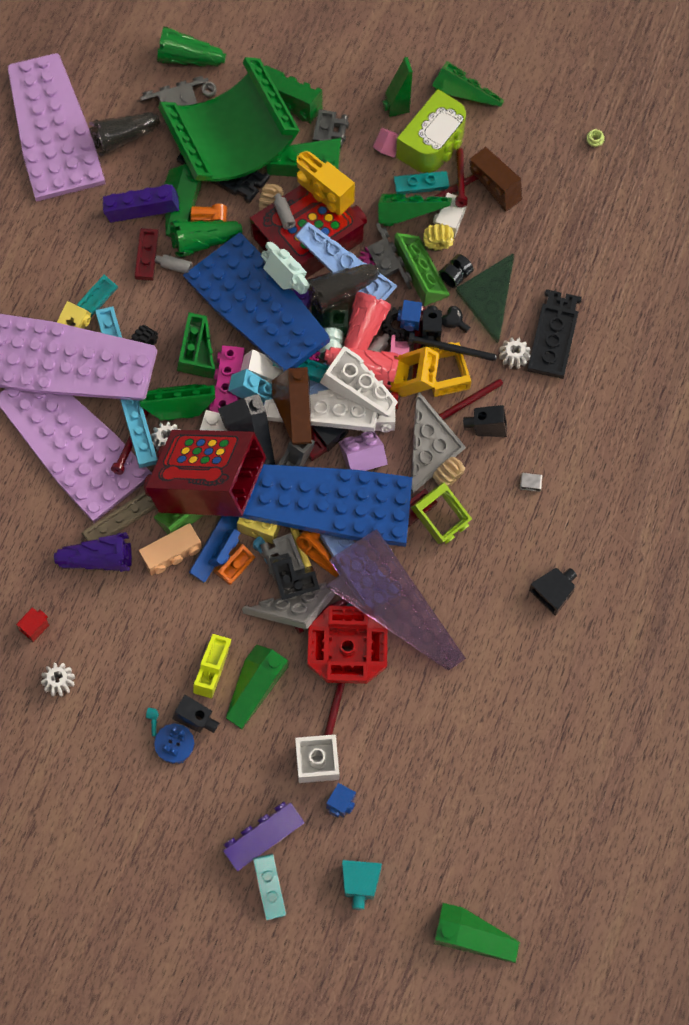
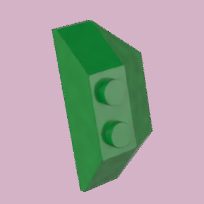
M192 384L157 388L147 392L145 400L140 401V407L160 420L171 421L178 418H193L200 416L216 398L214 385Z

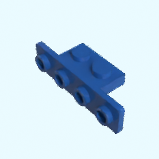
M221 516L189 570V573L201 582H206L215 566L224 565L228 561L230 550L239 541L240 532L236 530L239 517Z

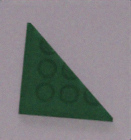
M513 253L456 288V292L497 343L500 340L514 261Z

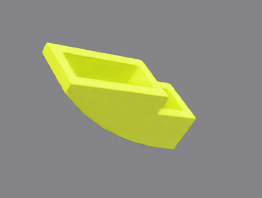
M212 634L194 682V694L212 699L225 664L231 639Z

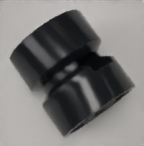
M457 254L450 260V264H446L439 271V275L449 287L456 288L463 281V278H467L473 272L474 268L464 255Z

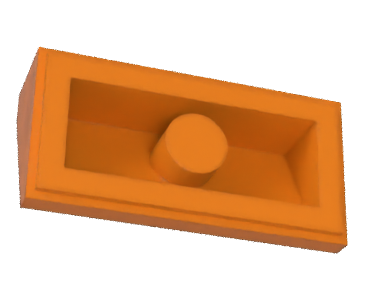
M237 544L229 553L228 561L224 565L217 566L213 571L229 585L256 558L244 544Z

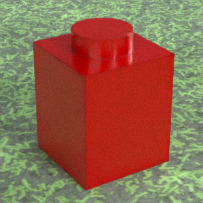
M32 607L16 625L21 633L34 642L49 626L48 616L40 609L36 611Z

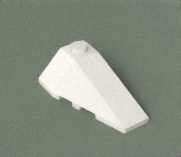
M344 346L324 374L320 383L334 393L388 418L398 403L397 400L374 377L375 374L365 366L363 359Z

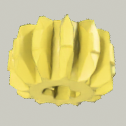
M441 223L440 225H429L428 228L424 229L423 241L428 249L442 251V249H448L449 246L453 245L454 232L449 225Z

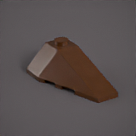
M308 367L289 368L272 380V397L292 444H312Z

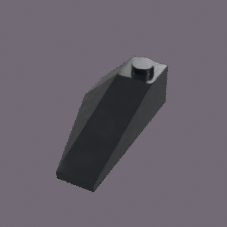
M256 394L220 407L218 411L227 431L254 432L266 455L264 464L275 465L267 414L260 395Z

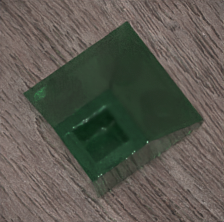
M312 301V315L323 328H338L343 331V337H346L348 332L349 302Z

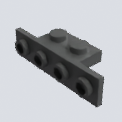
M199 76L193 78V82L186 83V81L178 82L176 87L170 88L169 85L159 88L160 91L153 93L152 90L142 93L143 96L139 99L141 102L158 97L160 102L176 103L177 106L197 104L193 86L206 83L209 80Z
M377 223L376 226L382 240L367 248L380 274L387 278L399 271L408 289H412L410 282L413 280L408 271L404 272L402 267L405 265L401 257H396L395 252H397L394 243H389L387 238L390 236L386 228H381L380 224Z

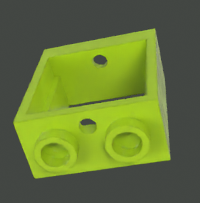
M445 482L439 484L410 507L438 544L443 542L445 544L449 543L455 538L453 534L458 530L460 532L464 531L469 526L468 522L472 520L471 516ZM440 495H442L460 519L459 522L442 535L423 511L425 507Z

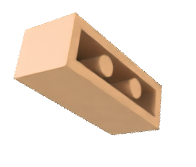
M189 523L139 550V553L152 576L155 573L160 574L172 564L177 565L189 555H196L202 549V544Z

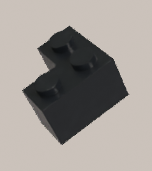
M288 553L269 558L282 600L320 589L315 570L312 566L294 571L292 560Z

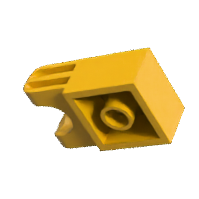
M304 151L297 156V167L300 169L297 173V181L312 193L317 201L323 202L331 212H335L339 216L354 203L355 182L328 161L326 163L322 162L311 152Z

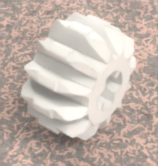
M511 337L509 342L506 340L503 342V346L499 349V358L503 360V366L509 364L510 369L513 366L519 369L520 365H526L530 359V347H526V341L521 343L520 337L517 341H514Z
M160 422V428L154 427L151 439L157 451L161 445L166 444L171 430H181L178 429L176 424L170 426V422H167L166 426H163Z
M53 663L54 668L51 669L47 666L46 670L48 673H42L41 676L44 679L41 681V684L45 686V692L51 691L52 696H55L58 692L59 696L62 697V691L65 690L69 693L70 689L68 686L73 687L75 685L72 681L75 679V675L71 673L72 669L70 667L65 668L64 663L60 664L59 667L56 663Z

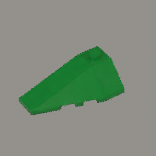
M408 57L403 59L385 92L383 108L385 111H388L389 117L410 113L413 71Z
M446 903L442 904L434 944L516 963L519 941L463 907Z

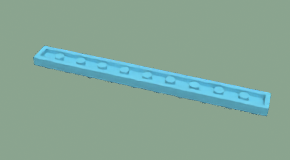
M114 307L95 310L100 332L122 338ZM120 399L139 468L156 465L158 459L143 408L140 407V401Z

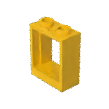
M449 342V344H454V345L460 346V343H459V342H457V343ZM429 347L439 353V359L455 355L461 377L439 382L435 380V386L432 388L434 397L469 390L471 378L463 354Z
M423 347L395 358L399 361L394 382L390 384V391L398 392L399 396L406 397L434 388L439 353L428 347ZM419 363L417 377L407 381L409 366Z

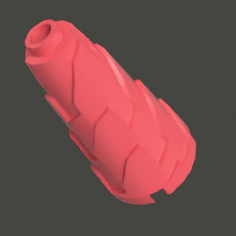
M357 292L348 323L349 329L344 341L345 347L368 350L374 335H377L382 322L386 319L391 309V304L382 299L378 300L373 295Z
M330 347L329 350L326 349L323 360H326V364L331 365L342 348ZM348 348L363 359L365 366L373 371L374 377L378 381L383 380L384 386L388 390L391 388V385H388V381L394 382L399 361L394 359L399 357L397 353Z

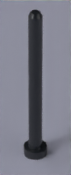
M410 332L408 345L416 343L490 361H496L497 355L415 336L414 332Z

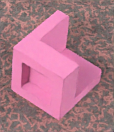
M381 128L373 147L380 153L394 158L399 135Z
M392 335L390 352L397 353L398 355L408 353V342L395 341V335Z

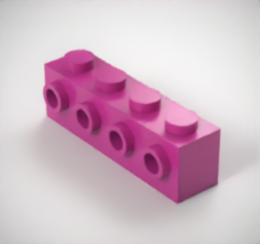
M222 345L221 352H218L217 363H219V369H215L214 379L217 380L216 385H214L216 398L210 404L209 411L219 413L218 409L239 400L238 396L228 390L232 374L241 371L245 355L243 347Z

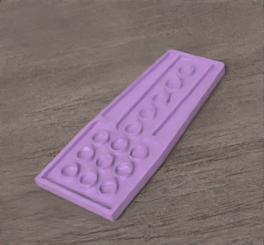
M55 53L10 64L8 71L22 152L35 200L40 201L104 185L105 179L92 135L60 55Z
M0 314V388L43 394L145 400L157 355V349L154 345L52 321Z
M7 388L0 392V409L58 485L93 523L143 485L146 476L152 474L147 467L139 468L137 458L132 451H130L124 464V473L118 475L112 472L111 466L113 463H117L125 444L74 396L33 393Z

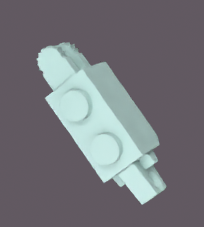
M267 242L265 248L268 251H263L261 257L266 262L263 269L283 290L293 288L299 294H305L310 286L305 279L307 272L287 250L280 249L272 242Z

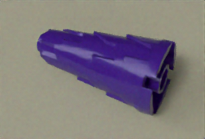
M121 532L115 535L100 537L96 540L81 542V544L62 547V549L57 550V553H54V562L64 569L85 568L120 570V572L130 571V567L127 566H132L131 543H125V539H129V536L126 532Z

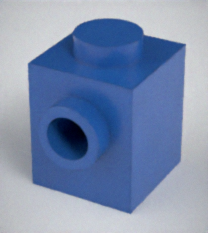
M404 300L403 309L398 311L397 321H401L400 328L407 331H419L422 302Z
M338 783L326 803V808L329 809L328 812L335 817L340 815L343 818L346 813L350 814L355 806L353 801L356 797V792Z

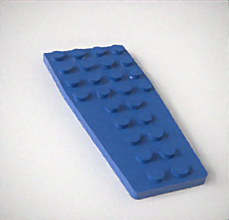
M239 232L191 268L188 273L183 274V277L217 314L280 369L286 371L289 368H297L330 342V337L291 288L283 290L263 269L266 262L261 257V253Z
M263 464L245 511L240 518L349 540L406 547L412 477L352 469Z

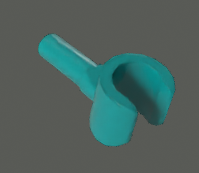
M148 708L146 718L152 719V737H155L157 735L156 723L159 713L154 708Z

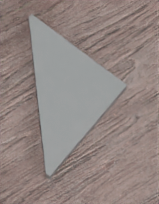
M420 392L416 395L411 494L431 479L442 463L450 457H456L466 448Z
M338 578L336 582L326 584V582L319 584V590L285 600L270 598L260 601L259 605L244 606L242 608L243 614L308 629L345 584L344 579Z

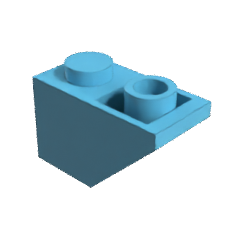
M248 369L232 374L229 392L241 399L256 394L260 395L262 402L272 399L271 383Z

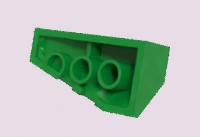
M446 61L432 84L436 91L439 89L447 95L500 107L504 102V99L485 87L482 89L477 80L468 79L465 76L466 72Z
M187 164L170 169L165 184H172L179 195V211L165 213L166 236H170V227L173 226L170 223L172 221H190L191 208L196 204L203 181L194 180Z
M382 194L378 201L379 224L393 226L394 224L451 206L452 198L429 196L427 199H423L421 195L405 198V194Z
M256 644L244 661L226 719L240 729H243L288 669V660L274 650Z

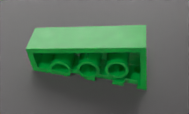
M265 65L264 67L289 112L295 114L300 120L311 124L317 117L319 109L322 110V89L318 87L312 89L309 83L304 82L301 84L295 77L290 76L287 78L283 72Z
M341 138L289 145L281 155L267 164V173L275 176L297 177V173L300 170L297 167V156L304 151L311 152L324 163L328 161L339 170Z

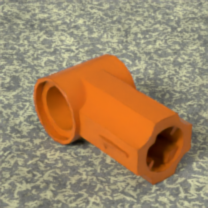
M213 204L211 207L192 206L191 221H226L227 206L223 204Z

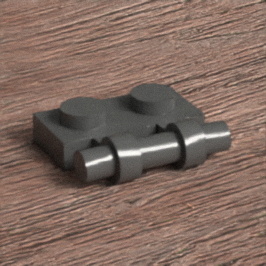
M319 109L313 142L341 138L342 148L346 140L345 131L349 126L348 115H342L341 119L336 118V112ZM334 126L339 128L338 132H333Z
M291 533L272 540L275 546L272 549L269 548L267 542L260 545L262 557L266 559L269 567L267 570L269 575L272 574L274 581L275 577L269 559L273 557V554L278 553L279 556L288 553L291 557L294 571L305 568Z

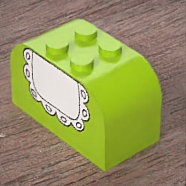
M437 89L397 138L396 158L422 173H432L438 170L444 162L450 160L452 152L455 149L457 150L462 144L466 120L464 106L459 101Z

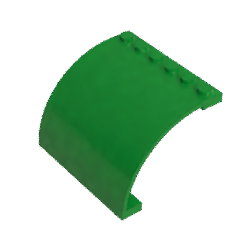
M245 57L242 63L248 73L231 89L213 99L185 106H177L176 103L160 102L158 108L194 180L225 181L253 173L281 155L300 130L261 59Z

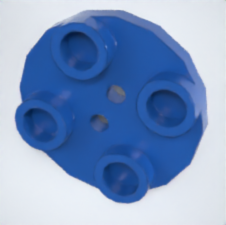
M180 724L166 725L160 729L154 741L157 755L165 762L173 764L183 763L189 758L195 744L190 730Z

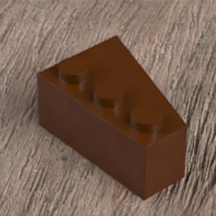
M484 147L469 158L471 173L480 180L506 212L522 200L521 178L487 147Z

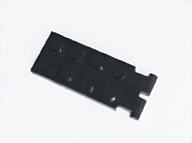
M180 153L176 159L179 164L184 165L186 162ZM255 171L239 178L211 182L235 196L240 194L245 197L244 200L247 203H251L259 192L256 187L261 189L270 178V175L266 172L261 174Z
M546 289L545 297H548L547 304L542 305L527 371L564 379L579 312L575 311L576 305L581 303L582 297L566 294L565 298H561L562 292Z

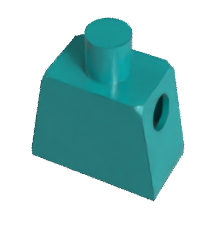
M343 860L345 897L353 898L352 909L365 910V899H374L382 863Z

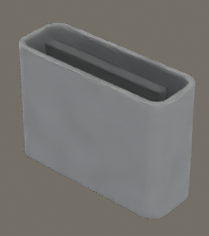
M521 473L520 489L540 492L543 475Z

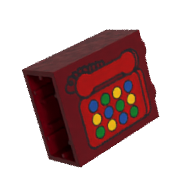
M302 185L283 196L286 198L296 222L293 228H283L274 202L250 217L251 236L263 251H268L265 248L267 242H272L280 249L287 250L307 272L305 279L325 267L295 237V234L306 222L311 223L347 251L363 242L364 225L367 224V218L359 206L349 207L339 216L335 212H331L323 202L317 201L313 194Z
M171 430L166 444L161 445L158 450V461L152 474H148L145 478L144 490L146 495L153 500L159 513L242 517L266 460V455L254 432Z

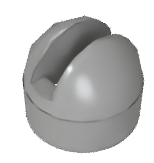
M206 82L202 86V91L205 96L213 97L216 94L217 88L213 82Z

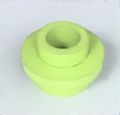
M594 129L588 133L587 142L593 147L601 146L604 142V135L600 130Z

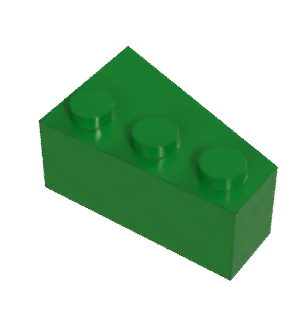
M189 312L177 371L213 379L215 364L213 362L207 316Z

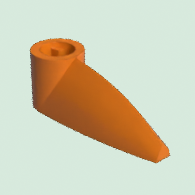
M303 531L296 539L297 546L318 565L337 577L340 572L328 550L319 541L320 534Z

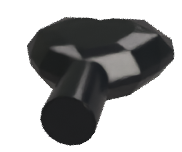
M450 306L447 314L442 316V325L444 327H459L465 333L471 328L463 322L462 312L456 306Z

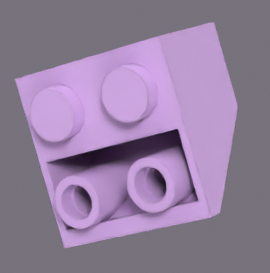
M367 431L363 432L360 436H350L344 438L343 441H339L347 469L367 471L388 465L384 445L375 432Z

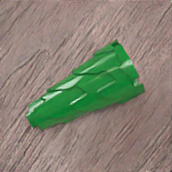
M163 27L157 62L217 67L225 63L226 53H223L221 48L194 39L193 36L178 32L169 27Z
M181 220L170 223L173 225L170 227L173 249L178 248L179 251L174 252L177 258L193 255L194 252L224 244L239 232L243 233L241 223L238 224L237 221L216 220L204 222Z

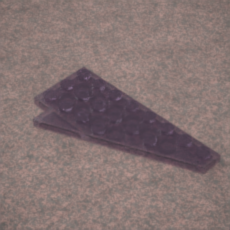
M377 529L329 560L340 576L326 585L328 589L448 671L466 659Z

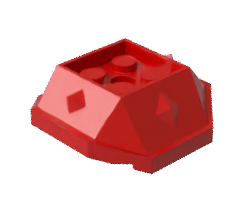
M328 606L308 627L307 666L326 683L367 684L387 669L388 628L368 606ZM350 646L352 647V650L345 651L343 650V647Z

